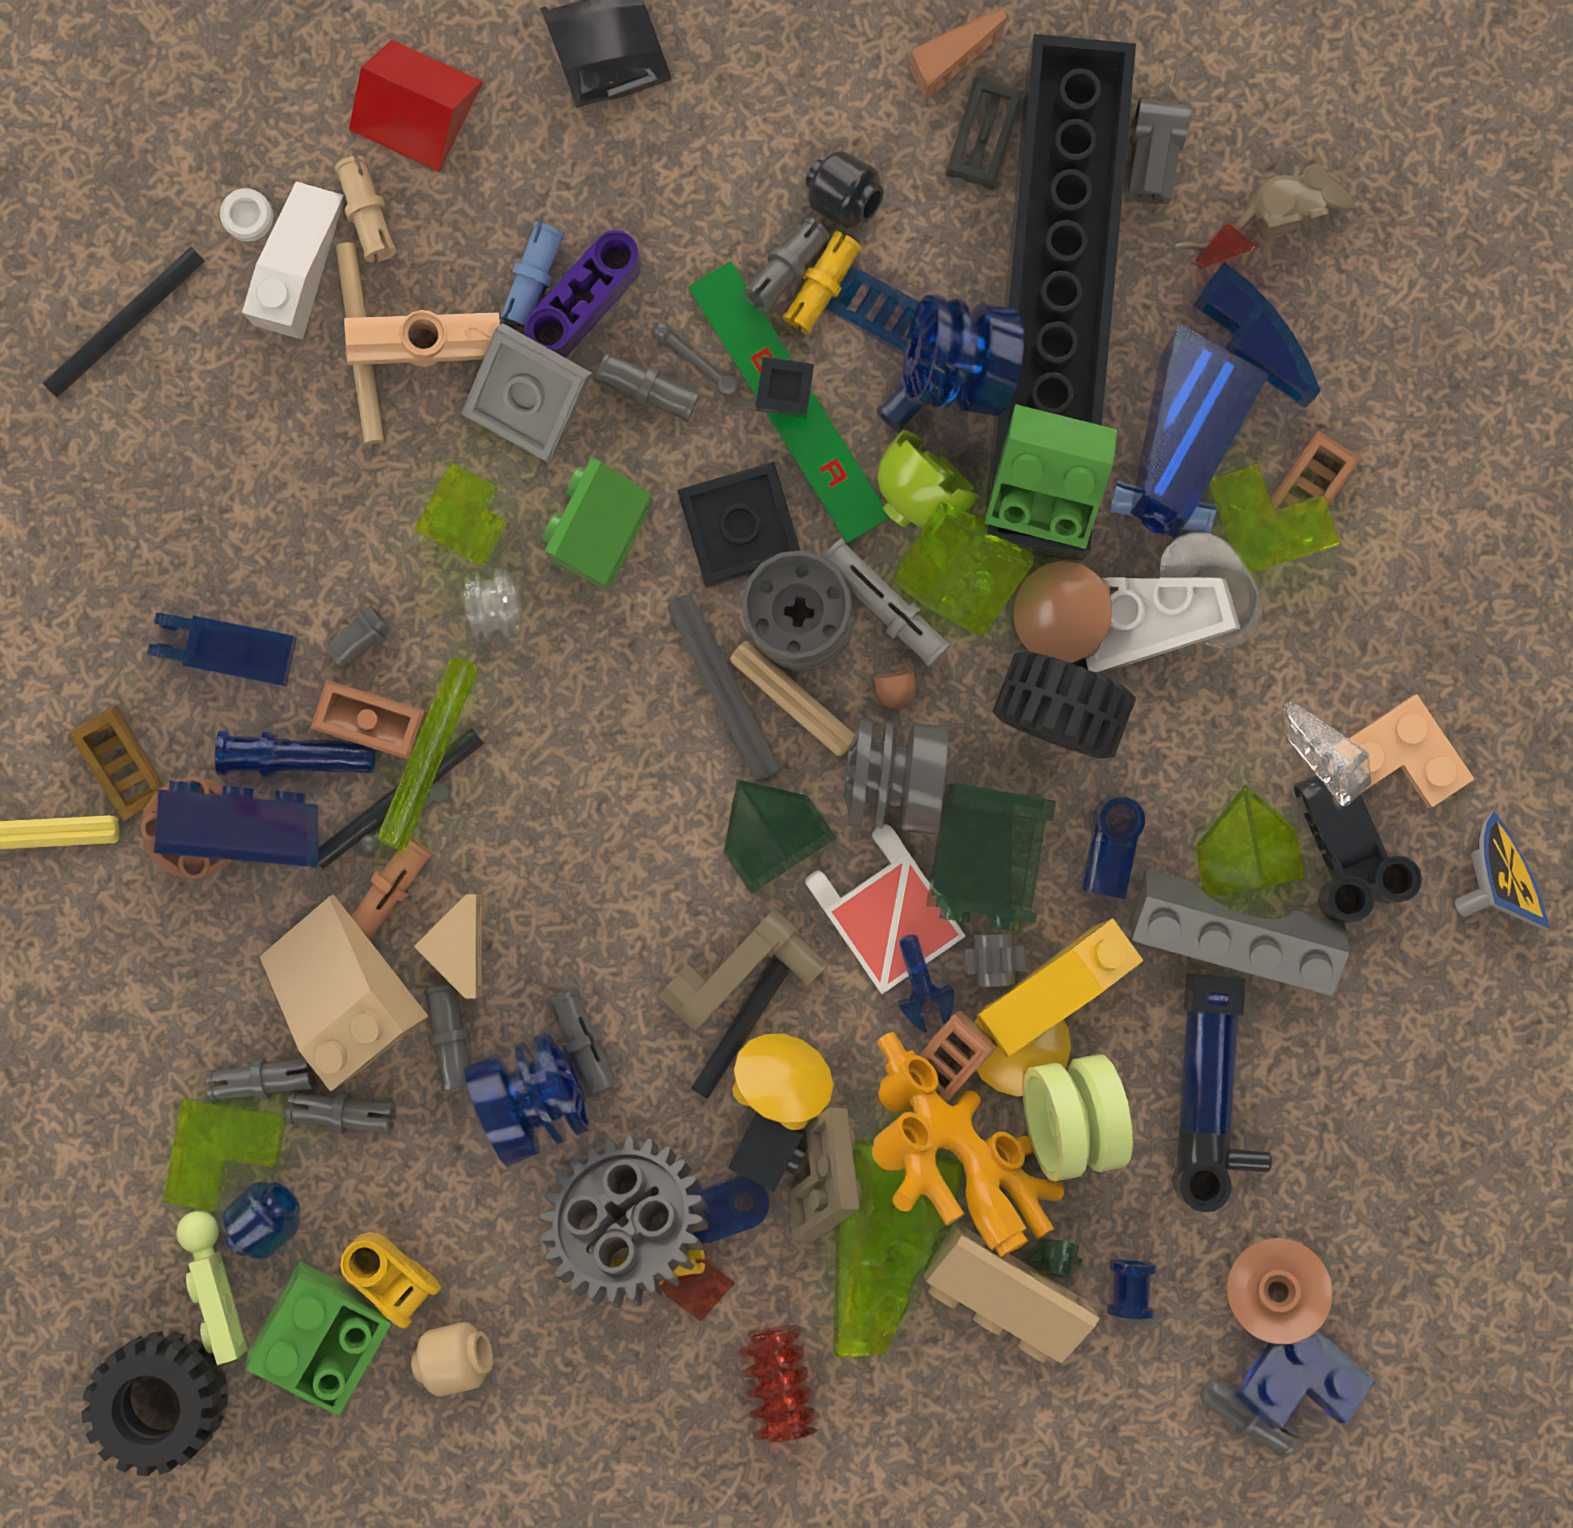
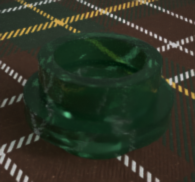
M1053 1239L1038 1240L1037 1251L1031 1252L1030 1258L1032 1263L1040 1265V1274L1057 1278H1070L1071 1270L1082 1269L1083 1262L1078 1257L1079 1246L1077 1244Z

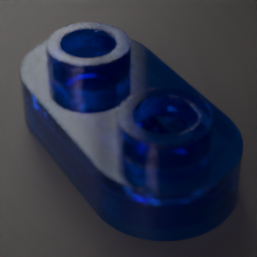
M742 1175L701 1188L694 1195L702 1196L708 1204V1207L702 1210L705 1221L708 1223V1229L696 1231L693 1235L705 1245L758 1226L765 1219L769 1210L767 1189ZM746 1192L753 1197L754 1204L749 1210L741 1211L735 1207L734 1197L738 1193Z

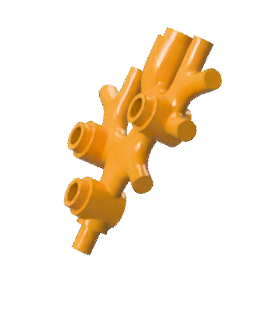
M894 1031L882 1036L877 1041V1044L888 1060L884 1067L888 1074L881 1080L878 1092L879 1099L889 1111L906 1113H903L875 1137L872 1156L875 1162L885 1170H902L904 1168L906 1170L905 1179L892 1199L895 1207L901 1211H910L920 1195L924 1194L931 1200L946 1226L964 1215L936 1166V1151L943 1148L956 1155L963 1164L967 1179L966 1200L969 1213L990 1251L997 1250L1002 1258L1028 1242L1023 1233L1027 1230L1026 1226L1011 1202L999 1189V1186L1008 1192L1037 1240L1052 1232L1055 1228L1038 1200L1059 1202L1064 1196V1186L1060 1181L1039 1179L1029 1176L1024 1172L1021 1166L1024 1164L1025 1157L1032 1155L1034 1152L1030 1138L1028 1136H1021L1015 1139L1009 1133L1000 1131L996 1132L986 1141L981 1139L972 1126L973 1114L981 1103L979 1095L972 1090H966L954 1106L946 1103L935 1090L938 1086V1076L931 1063L925 1058L916 1055L913 1050L906 1052Z

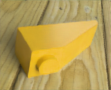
M1112 918L1093 926L976 1016L1004 1055L1009 1057L1101 994L1144 960Z

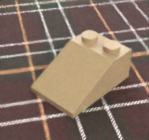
M334 895L329 896L259 956L299 1052L330 1091H333L364 1070L428 1017L427 1013Z

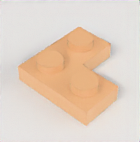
M1417 694L1411 696L1329 751L1338 765L1342 764L1349 770L1360 793L1401 767L1428 808L1434 807L1474 780V777Z

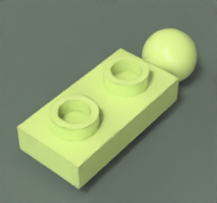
M194 1211L186 1214L180 1220L176 1236L179 1244L185 1250L193 1253L194 1261L188 1264L190 1272L186 1275L187 1289L194 1303L199 1302L205 1321L200 1326L203 1345L208 1353H214L216 1364L220 1365L238 1359L248 1349L220 1251L214 1252L213 1248L219 1235L217 1221L207 1212Z

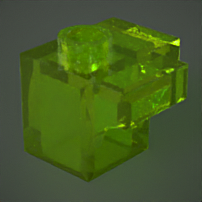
M450 462L416 523L414 530L422 538L465 561L468 560L485 568L508 526V522L489 512L498 488L494 484Z

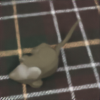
M1312 164L1304 169L1303 175H1281L1265 182L1255 193L1251 205L1233 228L1223 237L1209 243H1178L1175 245V249L1210 251L1220 248L1234 240L1252 219L1262 238L1295 231L1297 224H1303L1304 228L1320 225L1321 217L1352 210L1355 204L1346 190L1338 182L1331 179L1322 166Z

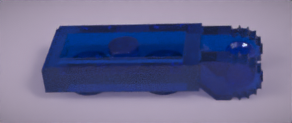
M156 612L154 624L166 630L188 631L189 637L186 650L177 649L163 643L149 644L147 655L182 662L183 666L287 687L297 637L194 615L192 619Z

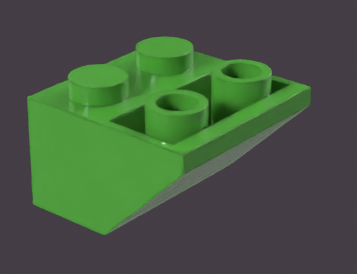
M1015 404L985 524L1086 549L1113 466L1118 430Z
M591 458L586 469L579 466L574 472L566 490V495L570 496L571 499L563 515L558 513L553 515L544 532L542 541L548 543L545 552L554 565L609 591L654 500L651 493L602 462Z
M299 1261L247 1351L246 1370L340 1416L392 1323L350 1287Z

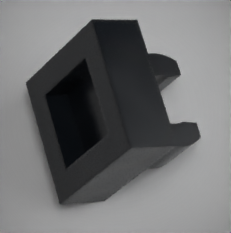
M763 357L756 411L807 419L814 364Z

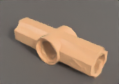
M419 310L412 312L408 316L344 318L347 365L412 363L415 366L428 367L442 361L483 360L495 329L500 326L499 313L436 315L431 311ZM427 329L435 334L437 342L430 348L420 349L409 341V337L416 330Z

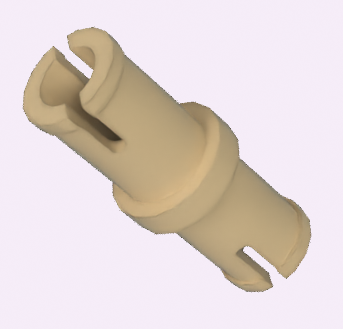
M350 156L340 160L334 167L348 203L345 207V213L348 221L355 224L366 262L373 263L375 261L374 254H376L377 262H381L393 257L397 252L383 215L386 211V206L383 198L376 195L365 157L357 156L356 165L354 156Z

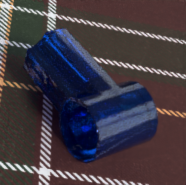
M1111 795L1103 798L1096 805L1093 812L1094 826L1080 889L1100 895L1126 899L1138 837L1145 826V813L1135 800L1125 796ZM1122 804L1129 810L1131 815L1130 823L1124 831L1113 833L1108 828L1106 816L1112 807Z

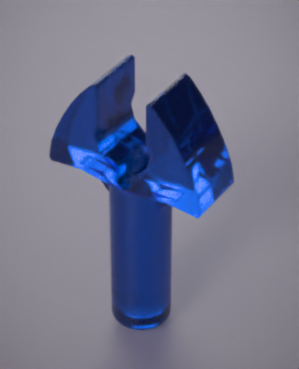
M915 934L905 935L899 939L898 943L911 982L912 992L909 998L898 1000L897 1002L903 1014L916 1027L924 1032H928L921 1015V1009L925 1003L924 997L928 996L931 1002L938 1004L943 1025H945L952 1014L954 990L950 984L942 988L932 984L918 936Z

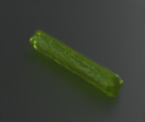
M452 657L448 662L378 834V841L387 847L404 850L409 843L478 672L477 667L466 659Z

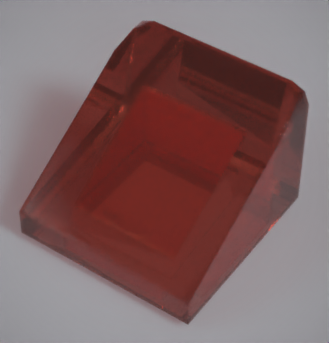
M1235 222L1226 223L1197 257L1195 265L1203 269L1258 249L1262 245Z
M706 1256L704 1260L695 1261L696 1263L703 1262L705 1264L704 1272L701 1274L679 1276L680 1284L678 1286L671 1284L666 1279L660 1285L668 1298L699 1321L704 1319L735 1284L731 1278Z

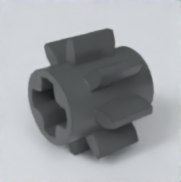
M1013 933L974 935L975 948L963 949L964 972L966 974H976L977 987L1016 985L1015 971H1027L1025 946H1013Z

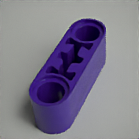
M612 230L602 234L528 316L525 323V336L539 343L537 337L542 328L548 325L561 327L563 329L562 338L553 345L543 346L566 358L639 276L641 259L635 240L626 232ZM622 250L627 252L631 256L629 263L621 269H611L605 266L604 260L612 251ZM593 270H596L600 277L597 282L595 281ZM591 289L594 300L590 304L584 300L576 303L574 292L579 290L585 294ZM560 307H563L567 315L570 312L572 313L575 320L574 324H571L567 316L559 310Z

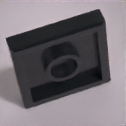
M774 461L677 490L706 588L750 576L762 562L781 552L801 550Z

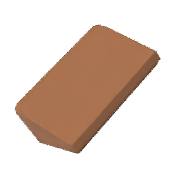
M326 680L310 729L410 760L429 713Z

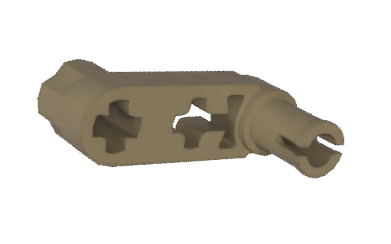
M775 907L708 980L688 963L657 997L695 1032L766 955L769 958L775 955L806 986L822 972L829 962L821 958L795 933L798 927Z

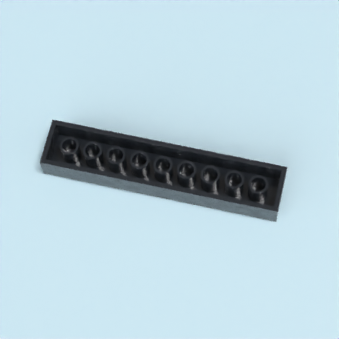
M1042 34L1033 35L1026 70L985 518L1015 404L1102 426L1136 43ZM984 523L982 551L1084 560L1091 550L1092 531L1086 549Z

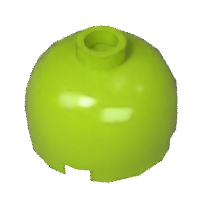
M902 430L883 454L877 471L879 490L888 501L883 510L892 520L904 528L910 522L923 529H941L955 523L980 498L979 494L972 492L975 489L972 483L945 457L941 455L940 459L928 450L923 453L918 448L924 440L908 430Z

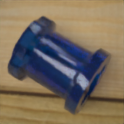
M1110 1260L1109 1268L1114 1271L1113 1301L1107 1305V1314L1127 1319H1152L1154 1317V1309L1149 1306L1151 1275L1156 1273L1157 1265L1147 1261Z

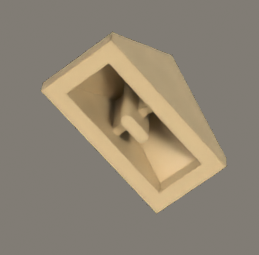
M466 894L414 946L465 999L482 997V894Z

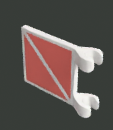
M884 824L882 829L874 830L872 836L890 864L840 898L825 874L820 870L813 872L805 879L806 885L881 994L966 937L896 832L887 824Z

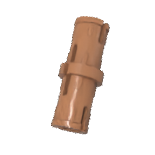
M407 835L383 871H376L370 880L373 885L350 915L363 933L371 938H374L376 931L397 902L403 903L410 894L407 888L427 860L433 855L430 850Z

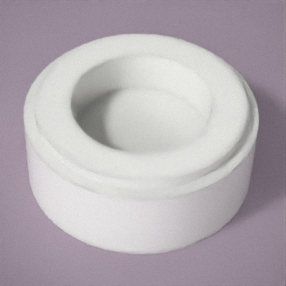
M242 188L233 191L224 199L220 209V218L224 228L230 235L238 240L249 242L262 238L270 230L273 222V211L271 205L261 193L253 189Z

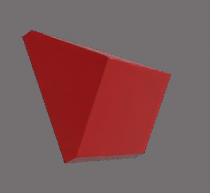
M391 40L361 67L349 131L440 172L483 82Z

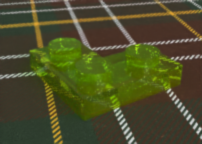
M1259 462L1208 480L1241 577L1341 544L1325 493L1275 510Z
M191 1098L181 1099L163 1202L212 1211L218 1209L227 1160L271 1168L278 1166L286 1124V1114L211 1103Z

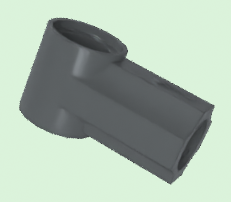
M1139 98L1135 118L1138 121L1135 135L1132 134L1131 143L1135 144L1130 168L1127 198L1155 205L1170 203L1179 151L1183 150L1191 114L1190 105Z

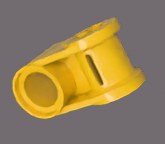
M368 1232L360 1234L350 1243L341 1257L340 1267L346 1280L372 1301L375 1307L388 1320L403 1329H406L412 1323L410 1316L429 1294L436 1295L441 1290V1285L419 1263L408 1258L379 1233ZM363 1247L374 1250L379 1256L380 1267L373 1271L361 1268L355 1259L356 1250ZM412 1286L411 1292L403 1300H400L405 1291Z

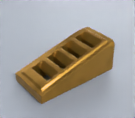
M117 704L68 733L123 821L143 810L155 792L164 787ZM112 726L116 735L94 747L90 738ZM123 743L128 752L105 765L100 756ZM134 761L139 770L115 783L111 774ZM146 779L150 787L126 801L121 792Z

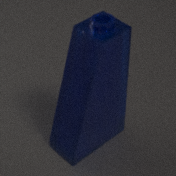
M1179 324L1161 354L1130 514L1141 519L1142 524L1155 533L1167 534L1174 539L1192 516L1269 375L1267 372L1186 326Z

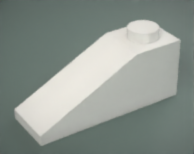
M295 182L256 263L242 314L254 326L303 340L344 202V195Z

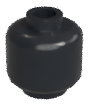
M844 151L834 152L824 160H817L811 166L806 177V186L809 188L808 199L810 207L822 216L846 228L871 220L883 199L884 190L880 186L878 171L871 165Z

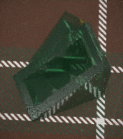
M737 779L724 854L752 895L835 840L836 837L809 796Z

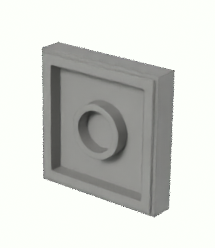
M502 323L495 329L461 415L550 463L559 450L592 373Z

